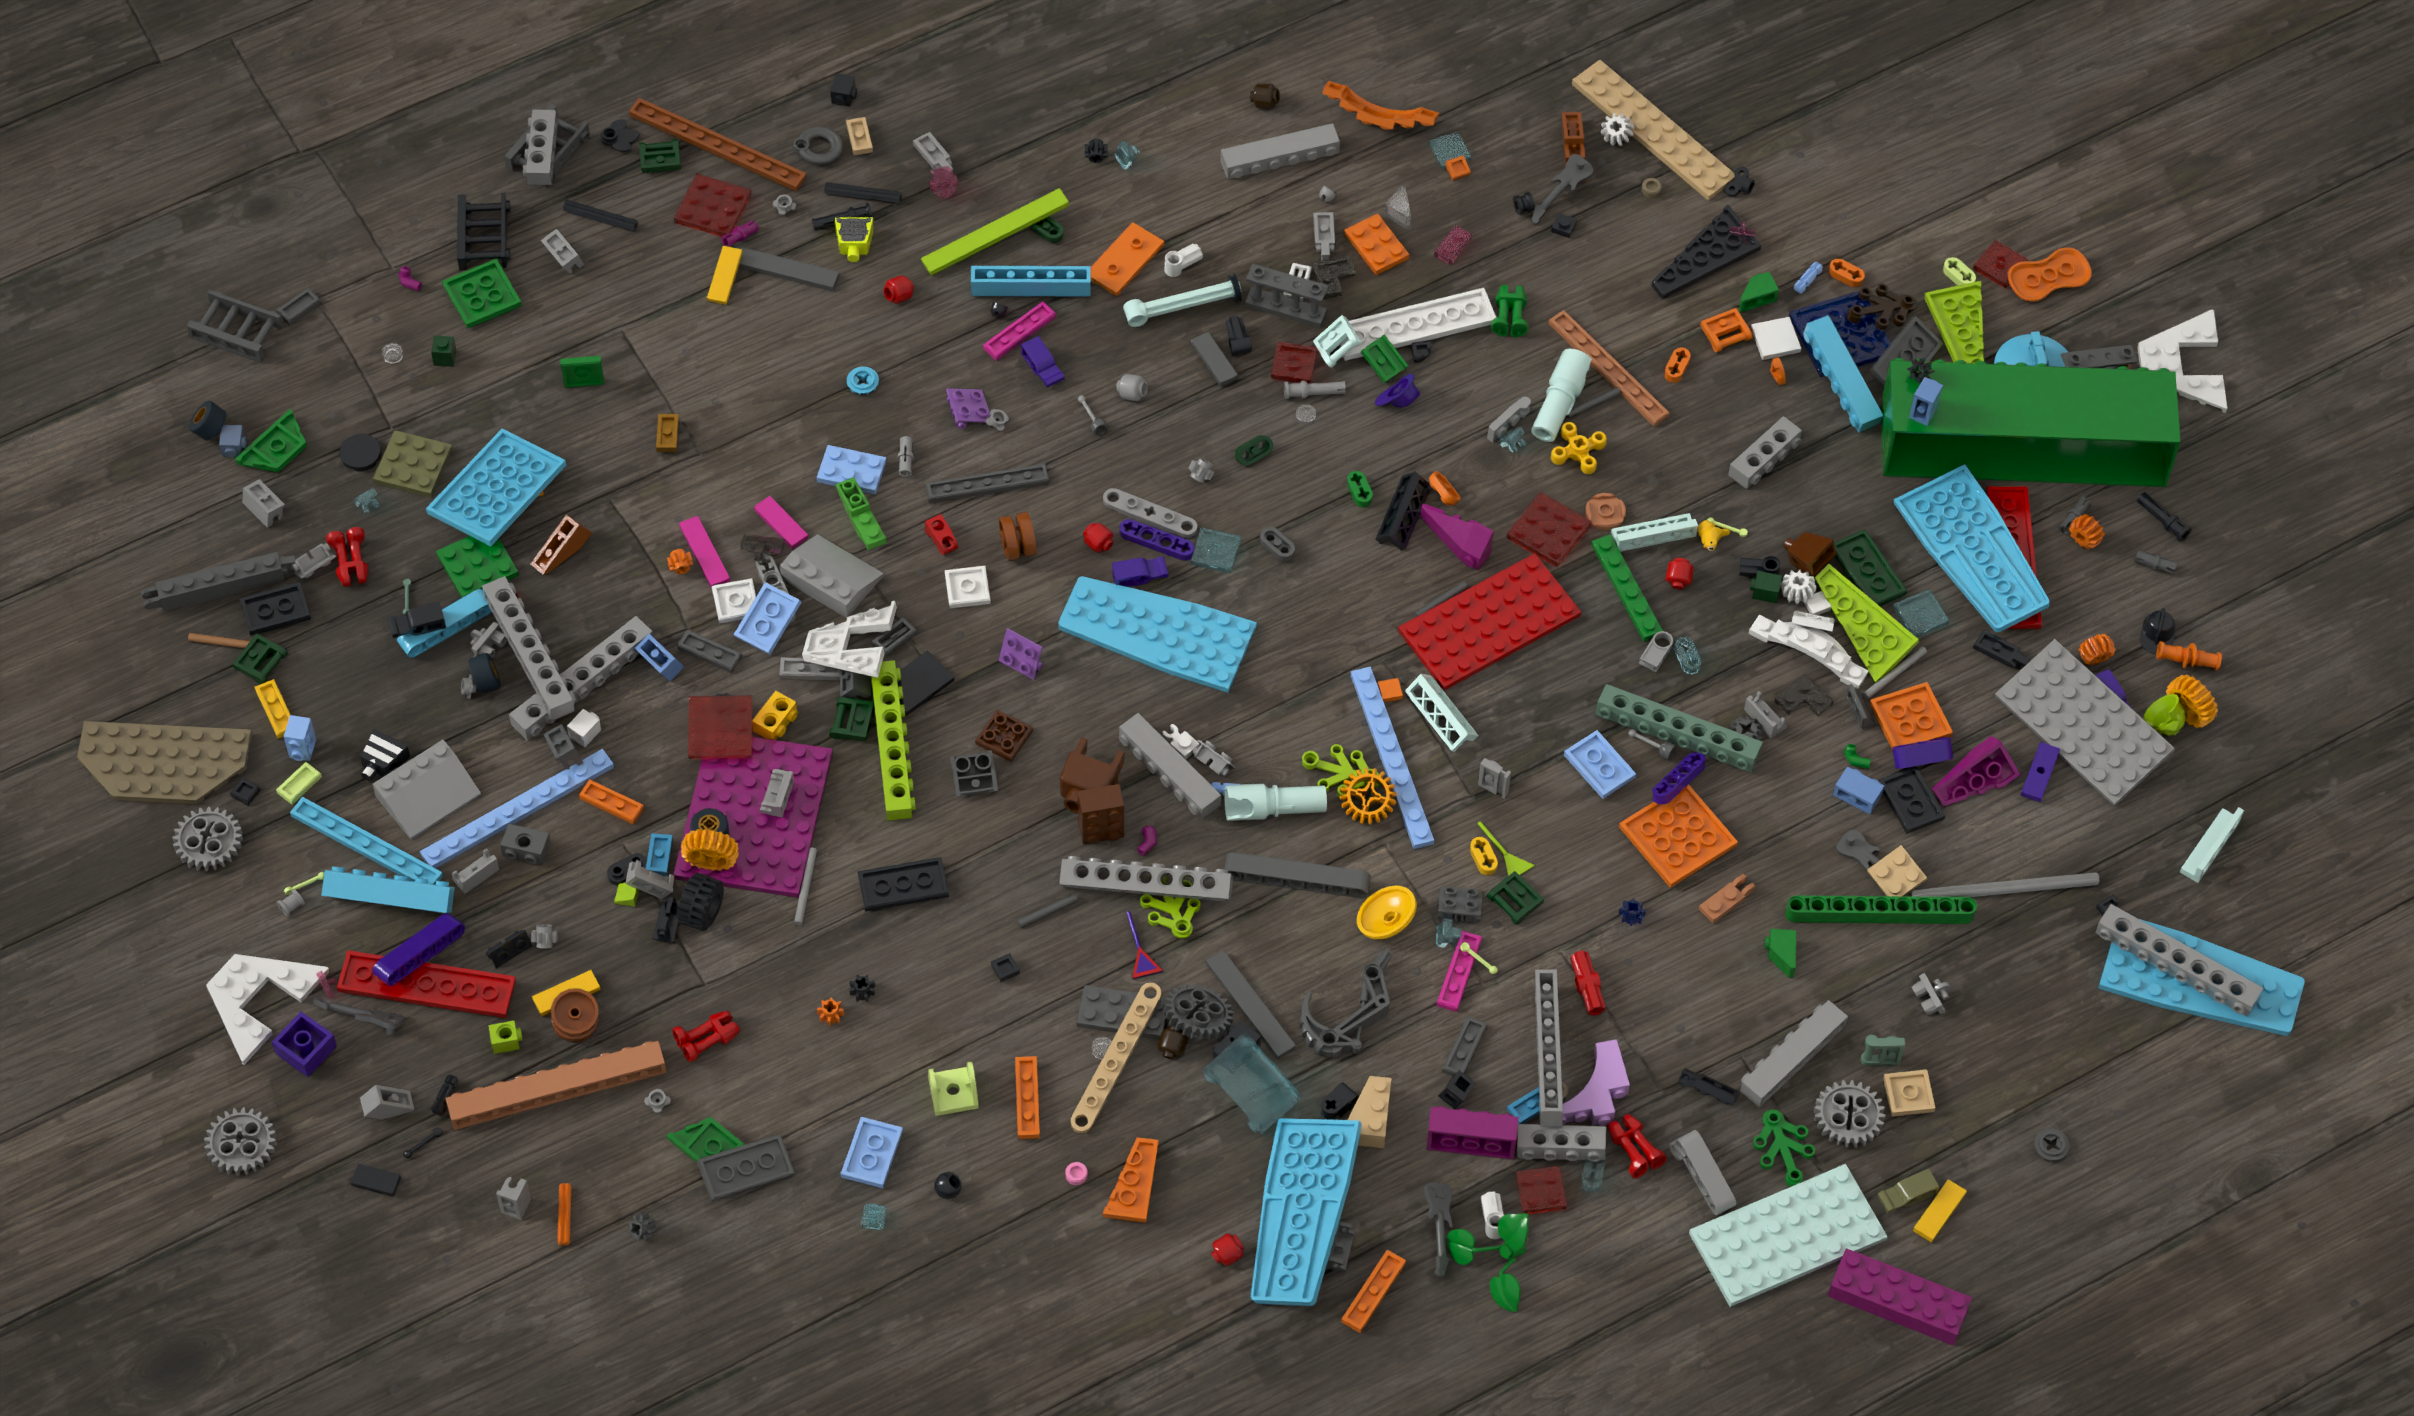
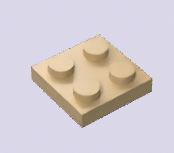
M1902 845L1867 870L1868 874L1886 896H1906L1927 880L1925 874Z
M1927 1070L1884 1074L1883 1079L1891 1117L1935 1111Z

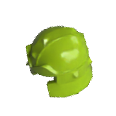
M2169 694L2155 701L2146 710L2143 720L2151 725L2160 735L2175 736L2184 726L2186 716L2178 695Z

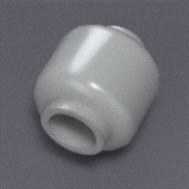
M1125 374L1121 380H1118L1116 389L1122 399L1140 401L1147 394L1148 384L1142 376Z

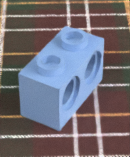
M290 715L284 733L289 758L296 761H310L316 743L311 718Z

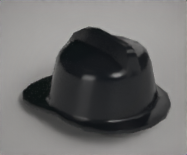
M2162 608L2161 611H2154L2145 617L2142 626L2141 644L2147 652L2156 655L2157 646L2160 641L2166 645H2173L2176 623L2173 617L2166 612L2165 608Z

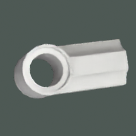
M1191 244L1178 252H1168L1165 256V273L1170 277H1177L1181 274L1182 269L1201 260L1203 254L1197 244Z
M1495 1191L1487 1192L1481 1196L1485 1233L1491 1239H1499L1501 1237L1498 1233V1227H1494L1492 1224H1498L1500 1218L1504 1216L1500 1194L1495 1193Z

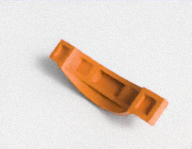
M1328 81L1323 88L1322 94L1328 95V98L1334 100L1341 99L1339 107H1343L1349 112L1357 111L1356 119L1361 120L1364 124L1379 125L1380 128L1385 130L1394 129L1397 124L1404 128H1413L1417 122L1424 126H1433L1439 117L1438 112L1423 107L1413 110H1392L1377 106L1358 96L1347 85Z

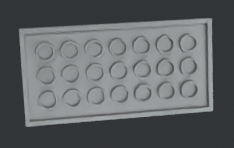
M2055 639L1995 693V697L2046 744L2060 748L2058 755L2114 807L2175 751V748Z

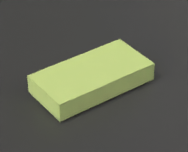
M305 762L276 789L277 794L293 805L322 775Z

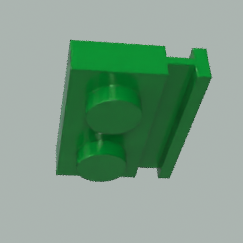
M1385 334L1361 350V354L1384 384L1408 367Z

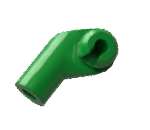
M1854 744L1846 745L1844 756L1850 765L1869 769L1871 759L1859 757L1856 752L1857 747Z

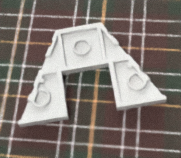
M2214 310L2207 311L2138 343L2140 368L2146 367L2149 370L2167 368L2169 371H2175L2177 392H2179L2180 396L2190 400H2197L2203 405L2207 403L2222 409V412L2226 413L2227 402L2223 375H2183L2179 347H2217L2218 338Z
M891 601V606L879 610L872 608L866 612L849 616L846 622L834 625L833 622L824 627L810 630L802 653L803 660L878 677L885 654L883 647L846 649L850 634L886 632L891 630L897 609L896 602Z
M234 954L206 984L243 1065L250 1060L273 1034L271 1029L242 1010L268 981L302 1003L330 972L328 967Z

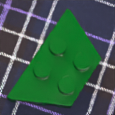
M289 409L235 458L236 464L279 473L301 453L307 445L292 410Z
M712 1117L701 1120L698 1124L686 1126L685 1129L678 1132H671L666 1136L668 1141L696 1163L698 1159L744 1145L743 1142Z

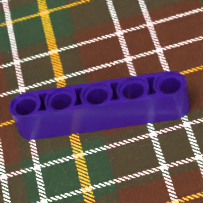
M449 913L441 915L376 962L373 967V974L387 985H395L459 939L465 931V925Z

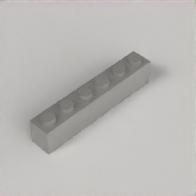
M1332 123L1221 149V164L1227 179L1239 178L1244 175L1257 174L1261 171L1295 165L1325 156H1333L1339 153L1340 141Z
M1139 713L1119 727L1120 742L1124 746H1128L1138 760H1142L1152 774L1155 773L1160 778L1162 784L1167 788L1169 787L1174 792L1176 798L1188 806L1193 815H1197L1202 820L1221 806V794Z
M1829 1000L1824 1005H1818L1809 1019L1807 1017L1803 1019L1798 1026L1799 1028L1795 1032L1791 1031L1785 1037L1783 1044L1780 1046L1776 1045L1766 1060L1764 1058L1761 1059L1752 1073L1747 1072L1743 1076L1740 1092L1760 1108L1846 1026L1848 1016Z

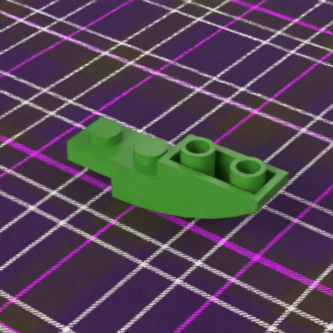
M853 477L835 484L843 506L860 541L864 542L868 550L886 544V537L872 514L870 504L856 479Z

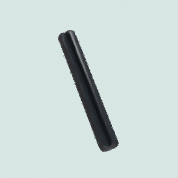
M826 182L824 188L826 194L893 203H900L902 199L901 192L830 182Z
M565 200L563 204L564 211L631 231H635L638 226L637 220L570 200Z

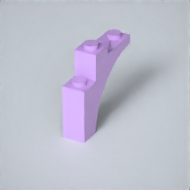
M1617 1039L1595 1044V1070L1585 1088L1577 1096L1563 1104L1562 1125L1573 1121L1583 1122L1589 1118L1591 1119L1592 1126H1605L1614 1121L1615 1109L1611 1098H1623L1625 1095H1628L1630 1087Z

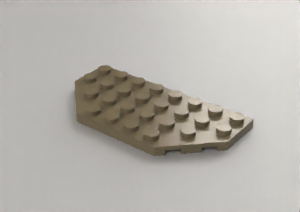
M84 721L77 759L90 772L99 785L108 792L113 800L199 804L206 795L212 791L216 792L227 784L230 778L237 773L240 775L246 770L252 732L249 729Z

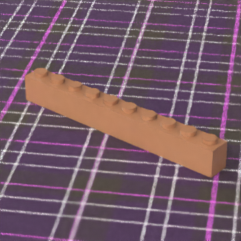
M649 1041L637 1047H626L618 1052L604 1053L599 1057L582 1059L570 1065L563 1064L555 1069L540 1070L536 1074L529 1076H518L514 1080L506 1082L499 1081L492 1086L477 1087L465 1093H455L447 1097L446 1102L453 1129L457 1130L666 1073V1067L659 1041Z

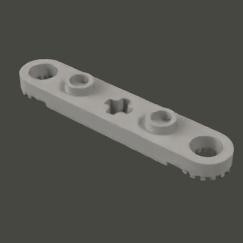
M1115 488L1108 489L1103 494V503L1106 508L1118 511L1120 514L1187 539L1192 538L1197 533V522L1190 517ZM1111 495H1115V497L1117 496L1118 501L1111 502L1108 500L1109 496L1111 497ZM1150 511L1154 512V515L1147 516V513ZM1185 524H1189V526L1191 525L1192 530L1184 531L1182 527L1183 525L1185 526Z

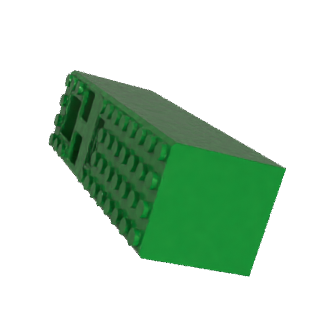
M1903 358L1890 360L1881 399V412L1883 414L1881 420L1883 476L1938 478L1965 464L1976 480L2167 487L2180 445L2175 371H2169L2167 368L2149 370L2146 367L2134 370L2125 366L2118 367L2117 369L2047 366L2044 363L2030 366L2023 362L2016 365H2007L2005 362L1986 364L1984 361L1966 363L1963 360H1958L1953 363L1938 359L1932 362L1931 367L1935 372L1931 373L1929 377L1931 380L1942 384L1943 388L1938 409L1928 426L1909 418L1914 394L1921 384L1917 383V379L1909 378L1911 374L1907 368L1913 366L1912 362L1905 361Z

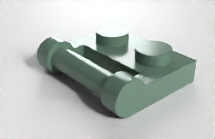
M1868 1035L1865 1039L1866 1048L1865 1052L1861 1055V1063L1865 1066L1900 1065L1905 1048V1038H1898L1896 1036L1877 1038L1875 1035ZM1874 1049H1880L1878 1055H1873Z

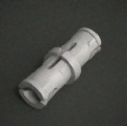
M907 436L900 438V452L897 457L899 460V475L901 477H910L912 474L911 463L914 459L912 453L913 441L911 437Z

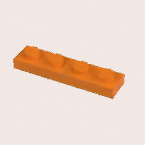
M1037 1056L1015 1057L1018 1139L1040 1138Z
M1386 1250L1342 1317L1341 1323L1361 1333L1405 1266L1406 1260Z

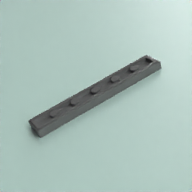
M736 245L731 246L743 251L739 264L740 268L830 291L834 290L839 278L838 271Z
M1046 464L927 482L926 490L929 503L1047 485L1049 484Z
M1222 950L1208 958L1205 964L1257 1033L1261 1035V1038L1275 1057L1280 1059L1295 1050L1296 1045L1225 951Z

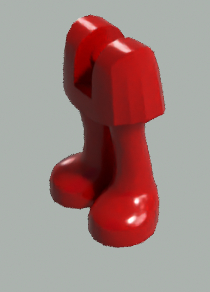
M353 527L346 532L352 557L350 562H348L344 534L340 531L328 533L326 535V542L337 554L339 566L336 569V574L344 587L351 586L349 573L357 571L356 576L359 584L366 583L368 564L362 561L360 550L361 543L365 538L364 529Z
M729 1010L709 1016L707 1022L690 1031H685L681 1026L672 1028L674 1039L688 1062L692 1063L697 1060L698 1055L718 1042L726 1045L738 1035L741 1029L736 1022H731L733 1017ZM713 1031V1034H711L710 1036L704 1038L699 1042L692 1043L697 1039L701 1038L702 1036Z
M1631 1114L1622 1117V1122L1627 1132L1623 1131L1617 1121L1608 1124V1130L1613 1143L1621 1145L1631 1160L1629 1174L1633 1179L1643 1176L1649 1166L1651 1169H1657L1667 1161L1665 1153L1655 1148L1641 1132L1643 1124ZM1632 1140H1635L1637 1144L1640 1146V1148L1646 1156V1159L1641 1155V1153L1631 1142Z

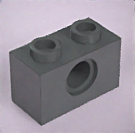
M508 824L500 846L502 855L509 859H520L529 864L537 863L543 865L551 841L547 832Z

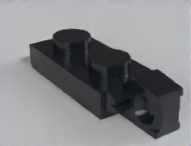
M1986 630L1982 631L1973 645V649L2011 668L2016 667L2021 670L2031 661V659L2023 656L2024 653L2020 651L2019 647Z
M1686 1068L1682 1071L1678 1080L1684 1086H1693L1700 1093L1712 1095L1719 1102L1726 1105H1733L1740 1094V1091L1702 1073L1699 1075Z

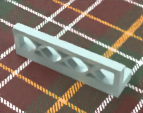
M1690 513L1613 528L1611 529V534L1621 552L1696 537L1698 524L1696 519H1692Z
M1420 674L1405 690L1451 751L1455 752L1466 740L1474 741L1479 736L1431 675ZM1419 685L1423 688L1422 698H1418L1413 692ZM1427 700L1434 702V713L1428 712ZM1439 715L1446 718V728L1439 726ZM1451 731H1456L1460 736L1455 743L1450 740Z
M2238 807L2236 812L2232 814L2222 808L2182 866L2180 873L2199 883L2240 823L2244 810Z

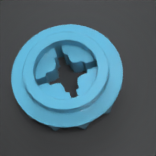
M857 367L847 376V386L851 389L852 393L857 392L859 395L862 393L868 395L871 391H875L877 385H879L878 374L869 367ZM866 379V381H867V384H865V383L860 384V383H859V380L864 381V380Z

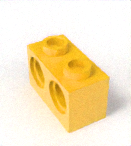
M775 690L752 720L753 732L766 739L777 740L778 737L781 738L788 724L793 722L798 715L796 701Z

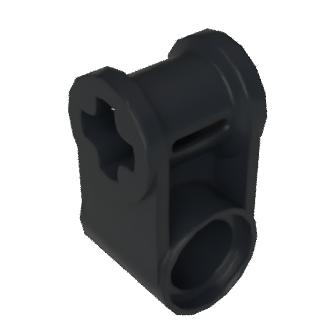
M1344 1082L1340 1083L1322 1100L1321 1119L1339 1120L1345 1113L1354 1108L1359 1095Z

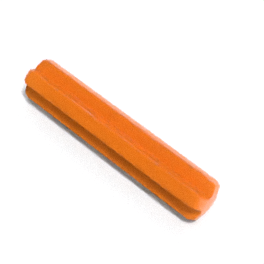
M561 1183L559 1185L558 1244L563 1246L570 1244L571 1185L569 1183Z

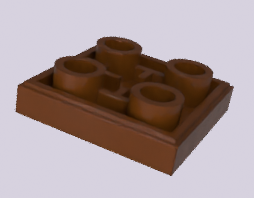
M996 710L975 740V744L988 751L992 750V753L1012 762L1033 732V727Z

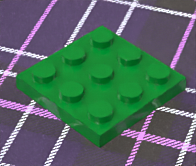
M497 259L442 281L445 291L467 329L522 306L521 300Z
M468 536L436 551L438 559L461 598L477 589L483 590L482 585L504 576L507 581L519 576L518 570L499 538L492 546H489Z

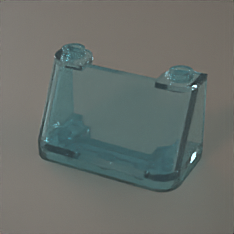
M1245 1031L1203 1068L1205 1071L1204 1077L1211 1084L1214 1082L1219 1084L1245 1112L1249 1119L1247 1124L1255 1133L1259 1131L1263 1134L1300 1101L1302 1094Z

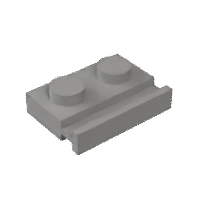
M1484 758L1480 764L1478 785L1494 794H1502V798L1505 799L1509 793L1511 771L1508 770L1506 773L1497 762Z

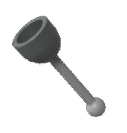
M1079 396L1078 402L1083 404L1093 420L1090 426L1092 432L1096 436L1103 435L1108 430V425L1103 419L1094 416L1085 402V396Z
M1631 729L1628 733L1630 737H1637L1659 748V754L1667 760H1671L1676 752L1677 746L1672 743L1665 742L1660 745L1638 734L1634 729Z

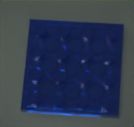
M1859 291L1792 310L1789 313V317L1820 378L1825 377L1822 365L1819 360L1815 359L1813 349L1810 343L1805 341L1803 335L1807 323L1829 315L1857 367L1877 361L1891 344L1884 330L1876 327L1878 320L1876 314L1863 316L1860 323H1852L1847 319L1846 315L1850 307L1854 305H1859L1862 308L1871 306L1868 300L1859 298Z

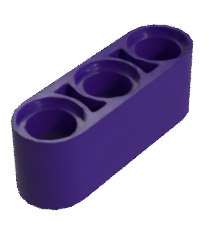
M1950 737L1892 747L1895 768L1897 769L1953 759Z

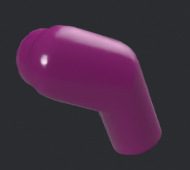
M402 266L398 273L401 285L419 292L422 282L412 279L411 269L407 266Z
M1144 826L1141 830V833H1144L1145 841L1137 848V851L1142 856H1145L1157 844V834L1153 826Z

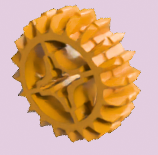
M2186 674L2185 676L2181 675L2175 678L2167 686V695H2178L2180 703L2183 704V709L2185 710V721L2189 725L2193 724L2196 728H2203L2217 716L2218 709L2216 707L2218 705L2214 702L2215 697L2210 694L2211 691L2207 690L2206 685L2201 684L2200 680L2197 681L2195 677H2190Z
M1365 768V774H1362L1360 769L1356 770L1357 777L1351 773L1349 774L1351 781L1344 780V784L1347 787H1341L1340 791L1345 794L1340 796V800L1346 802L1342 803L1341 806L1342 808L1349 807L1346 811L1347 816L1354 813L1352 816L1353 821L1359 816L1360 824L1364 823V818L1368 819L1369 825L1372 824V818H1375L1376 822L1379 823L1380 815L1384 819L1387 818L1385 811L1392 813L1393 808L1389 805H1396V801L1391 799L1397 796V792L1391 791L1395 788V785H1387L1391 778L1387 777L1383 780L1385 775L1383 771L1377 776L1376 768L1373 769L1372 774L1369 773L1368 768ZM1369 781L1365 788L1353 789L1358 783ZM1375 782L1384 789L1386 797L1381 796V794L1374 790ZM1371 787V796H1374V798L1370 797L1367 805H1365L1366 799L1363 795H1367ZM1350 795L1356 796L1357 799L1362 801L1361 810L1353 804ZM1384 803L1379 809L1368 812L1372 804Z
M707 829L693 830L685 835L681 844L682 857L691 866H697L698 869L703 868L713 872L715 870L721 871L722 869L728 870L734 866L736 859H738V843L735 842L734 838H729L728 834L724 835L722 832Z

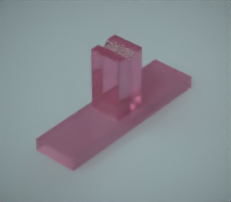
M1743 221L1741 222V228L1730 226L1729 232L1755 236L1756 231L1746 229V222Z
M322 971L316 973L328 999L333 997L334 994L330 986L336 983L335 979L326 980Z

